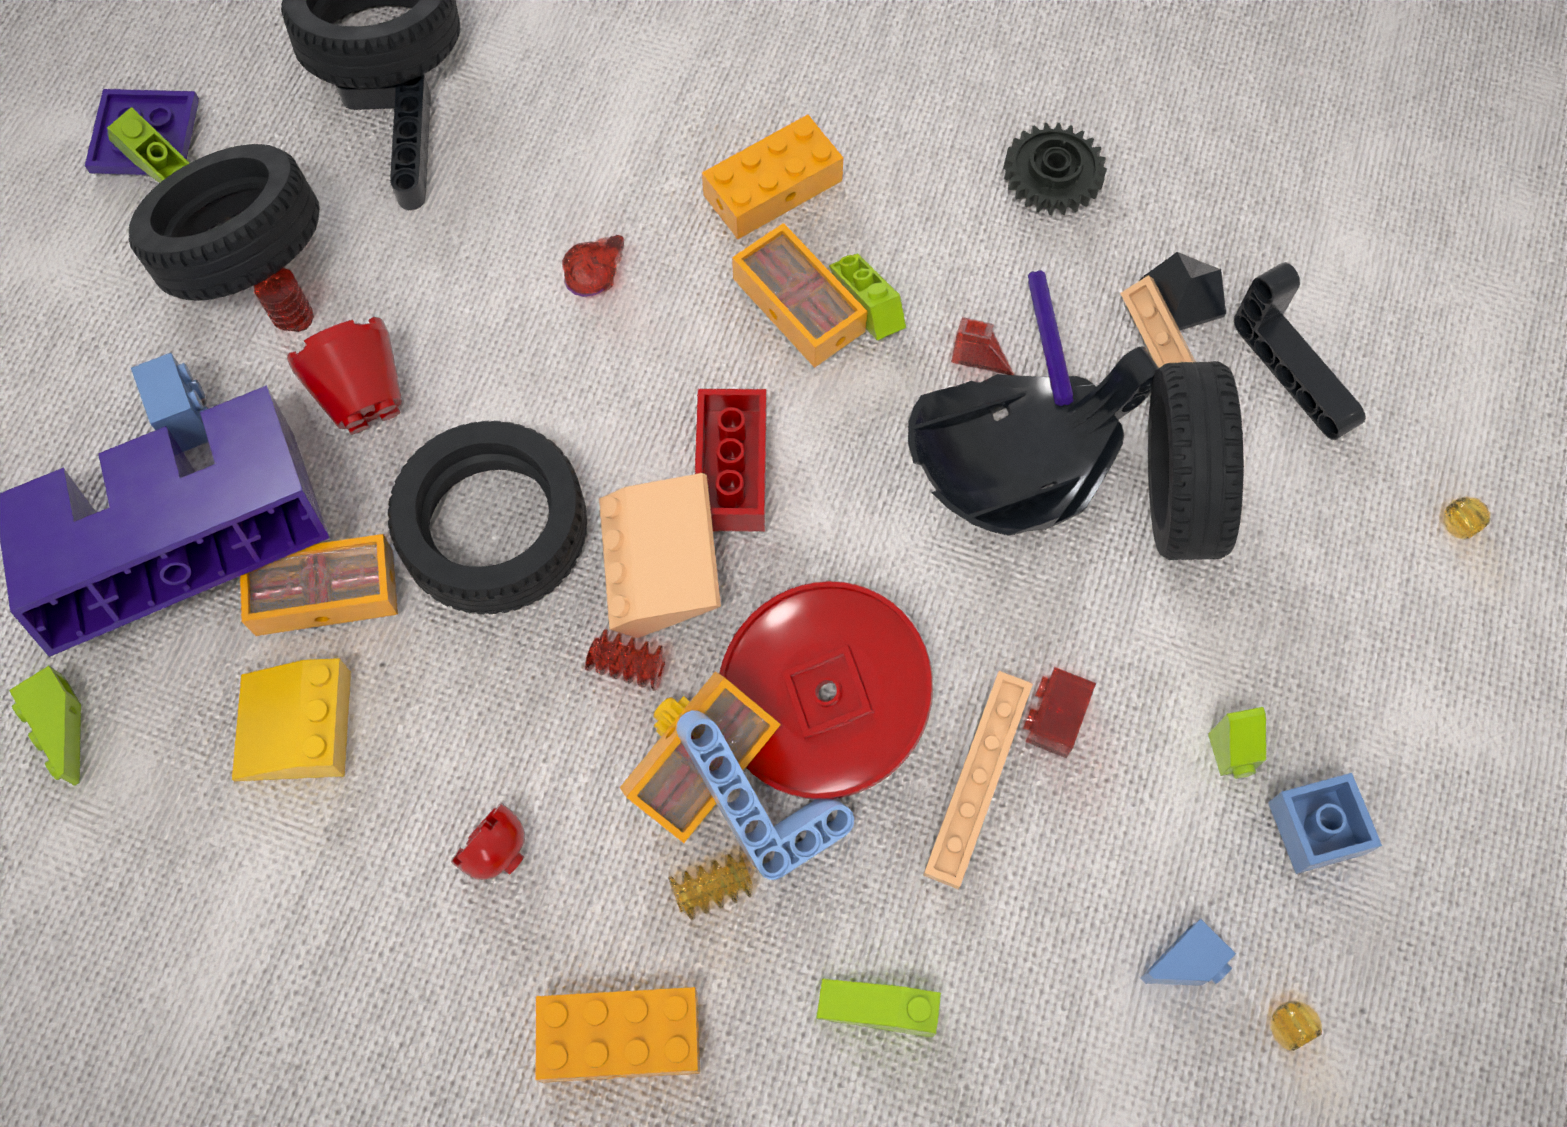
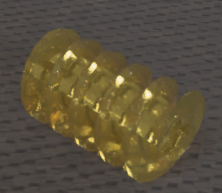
M740 850L738 862L729 853L725 855V867H722L715 859L711 860L710 873L701 865H697L696 878L694 879L686 870L682 871L681 884H678L672 876L668 877L681 913L684 912L690 920H695L696 907L699 906L706 915L710 914V901H714L720 909H723L724 896L728 895L734 903H738L739 890L741 889L749 898L753 897V884Z

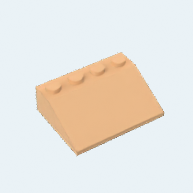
M699 473L627 486L599 498L609 630L640 638L721 607L706 474Z

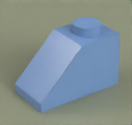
M1199 919L1161 955L1140 979L1145 984L1201 986L1211 980L1217 984L1232 969L1228 962L1236 953L1202 919Z

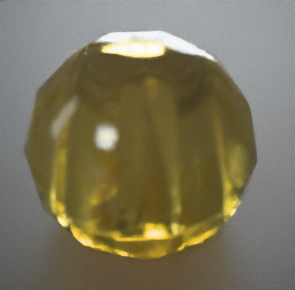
M1464 496L1452 500L1447 505L1444 511L1443 523L1447 531L1454 537L1466 540L1489 525L1491 513L1487 505L1480 499Z
M1288 1001L1280 1004L1273 1012L1270 1029L1274 1040L1284 1049L1293 1052L1322 1035V1023L1318 1013L1303 1002Z

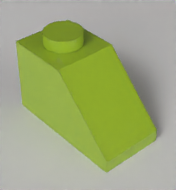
M1264 707L1227 713L1208 733L1220 776L1233 774L1235 779L1245 778L1256 774V769L1266 761V713Z

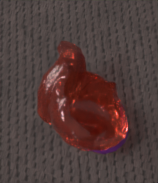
M623 236L604 237L595 241L578 243L571 247L565 253L562 260L565 277L564 283L567 289L574 295L587 297L600 294L612 288L617 272V264L620 263L623 257Z

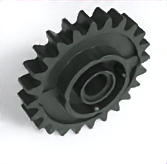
M1045 123L1043 130H1039L1034 125L1032 126L1031 134L1023 130L1020 139L1014 138L1012 147H1008L1003 169H1005L1004 180L1009 181L1008 190H1017L1016 200L1026 198L1025 207L1036 204V212L1038 213L1043 207L1048 209L1049 215L1053 214L1054 209H1059L1061 214L1065 215L1067 207L1077 212L1080 204L1087 207L1090 198L1096 199L1098 191L1102 189L1107 168L1104 167L1106 158L1100 156L1102 148L1092 147L1094 138L1083 139L1085 131L1082 130L1077 134L1073 133L1072 125L1066 130L1062 129L1060 123H1057L1055 129H1051L1048 123Z

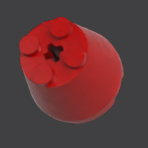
M372 317L368 320L369 323L355 324L353 320L331 326L305 339L306 346L299 353L294 351L287 355V361L293 374L339 429H348L351 435L368 429V422L380 417L382 421H386L401 413L398 407L402 403L390 335L384 321L379 317Z

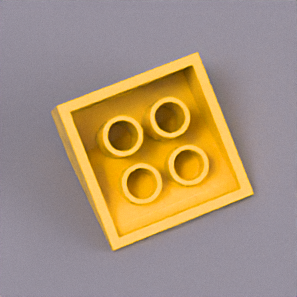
M340 658L300 660L241 674L232 780L234 782L345 777L351 671Z

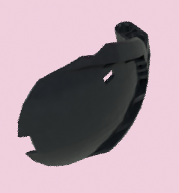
M1137 347L1125 354L1097 387L1086 378L1069 376L1073 392V402L1062 406L1055 404L1049 376L996 374L982 382L969 381L957 386L923 394L914 405L908 421V446L913 464L922 466L929 481L936 489V491L931 493L949 510L972 525L1007 536L1027 531L1046 530L1082 513L1087 508L1123 445L1124 431L1119 419L1138 407L1149 396L1155 372L1159 367L1145 347ZM1006 408L1009 415L996 421L993 414Z

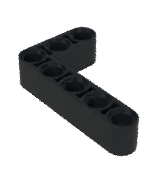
M423 74L401 84L381 88L358 89L335 85L342 103L348 109H394L390 183L401 208L405 210L420 208L426 199L431 102L430 90L425 75Z
M1282 262L1252 281L1234 316V325L1240 336L1322 433L1331 440H1337L1363 424L1366 419L1365 412L1355 397L1285 318L1284 313L1300 286V277L1291 264Z

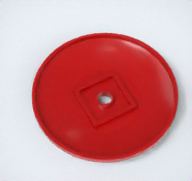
M826 581L800 585L784 591L765 602L746 619L734 635L724 655L719 672L720 675L725 677L781 724L746 768L759 780L774 789L805 799L822 800L851 796L875 786L890 776L904 763L917 746L927 725L933 701L934 688L931 661L923 639L914 624L901 609L881 594L868 588L845 582ZM828 683L835 684L837 689L835 697L827 702L821 701L819 698L821 687Z

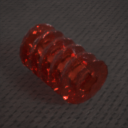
M282 268L266 280L254 285L255 295L276 328L283 331L300 332L307 330L312 324L314 318L313 309L290 269Z
M604 629L601 635L594 639L589 648L585 670L591 671L595 667L596 673L601 676L609 671L610 677L615 680L619 679L623 674V679L628 684L632 683L637 677V685L641 688L646 687L651 681V689L656 691L662 680L666 658L663 657L662 645H659L654 653H650L649 641H645L640 649H636L635 637H631L626 645H622V633H618L613 641H609V630Z

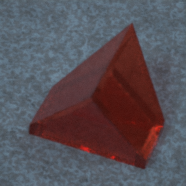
M962 317L956 335L951 362L1005 375H1014L993 332L994 324Z

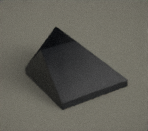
M1176 252L1140 278L1142 280L1149 275L1154 279L1179 330L1217 320L1226 315L1222 272L1217 267Z

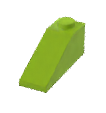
M822 979L816 1019L933 1038L937 1032L941 993L903 986Z

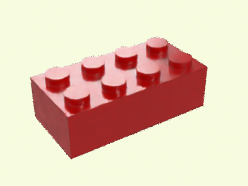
M698 389L695 474L703 473L707 475L713 531L765 532L766 389Z

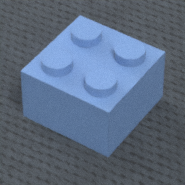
M168 353L131 367L149 422L155 430L167 426L183 452L208 442L200 412L208 409L207 406L203 407L201 399L205 398V394L198 380H193L190 370L185 363L179 364L172 353Z
M1352 773L1282 791L1268 802L1296 874L1364 856L1382 846Z

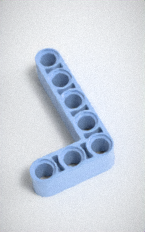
M689 711L680 717L676 729L678 737L749 862L763 877L769 880H776L785 876L845 837L854 826L853 812L838 799L814 800L773 826L719 727L700 711ZM705 724L704 734L698 739H691L692 730L697 725ZM723 756L722 765L717 770L709 771L711 761L716 757ZM740 788L739 797L733 802H727L729 793L734 789ZM837 810L835 819L826 823L828 815L832 811ZM753 820H758L756 828L752 832L745 833L747 824ZM806 830L804 839L801 842L795 843L796 836L801 831ZM775 851V855L770 862L762 863L767 853Z

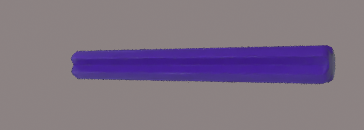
M1042 270L1032 271L1028 274V284L1054 401L1058 406L1069 405L1073 402V392L1046 274Z

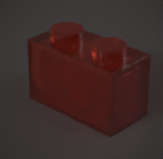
M1054 667L1049 678L1042 676L1035 694L1036 697L1041 698L1037 710L1030 708L1023 729L1029 731L1025 742L1067 758L1074 747L1096 683Z

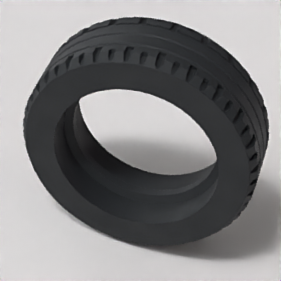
M282 0L281 3L282 16L297 60L314 76L342 87L358 89L381 88L401 84L420 77L438 66L450 54L460 34V19L456 0ZM395 5L411 8L401 16L379 24L368 26H341L333 24L349 13L368 7Z
M265 144L234 146L216 151L187 164L152 189L133 213L129 224V243L131 249L152 279L165 293L192 301L217 299L246 290L266 280L290 263L305 248L316 231L320 211L319 201L296 161L287 152ZM241 212L239 215L232 218L228 222L209 230L210 228H212L219 222L225 220L226 218Z
M1219 361L1166 363L1156 370L1153 378L1148 420V484L1155 544L1159 554L1168 560L1222 559L1230 554L1235 547L1240 527L1243 500V431L1236 382L1230 368Z
M488 420L462 424L436 435L415 451V454L407 460V463L400 470L401 473L397 476L395 485L392 487V496L389 498L388 528L397 554L411 577H413L414 581L425 593L430 594L433 599L441 602V604L447 607L452 606L453 609L458 611L461 610L466 613L476 612L483 615L497 614L498 612L507 613L544 598V595L554 591V588L563 582L562 579L570 574L585 544L587 510L578 477L570 460L553 441L546 439V436L537 433L534 429L525 428L524 425ZM507 470L524 474L540 485L548 502V521L537 540L515 558L491 566H466L448 560L435 546L430 532V521L433 512L445 493L463 479L485 471Z

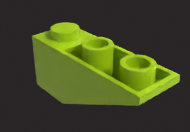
M132 107L107 127L109 140L136 166L159 183L189 164Z
M858 253L844 256L840 261L829 265L836 279L867 310L866 330L876 340L906 328L900 294Z
M48 665L9 690L16 702L12 705V709L22 722L29 724L32 731L28 733V736L34 746L39 751L44 750L49 760L45 762V766L49 773L56 780L63 779L76 786L80 783L81 703L65 676Z

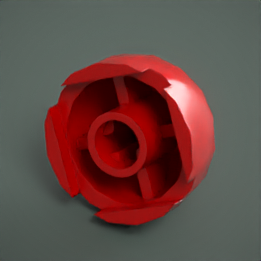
M500 802L497 808H494L468 837L469 840L466 842L467 846L464 849L459 848L451 863L463 873L475 879H493L503 871L510 875L524 859V856L519 853L525 842V830L520 819L513 811Z

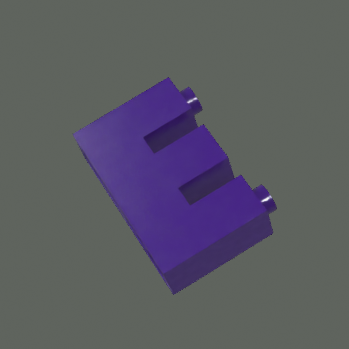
M267 385L200 412L215 464L195 471L167 426L98 453L109 508L96 512L64 467L0 493V544L10 612L49 657L330 538L294 433Z

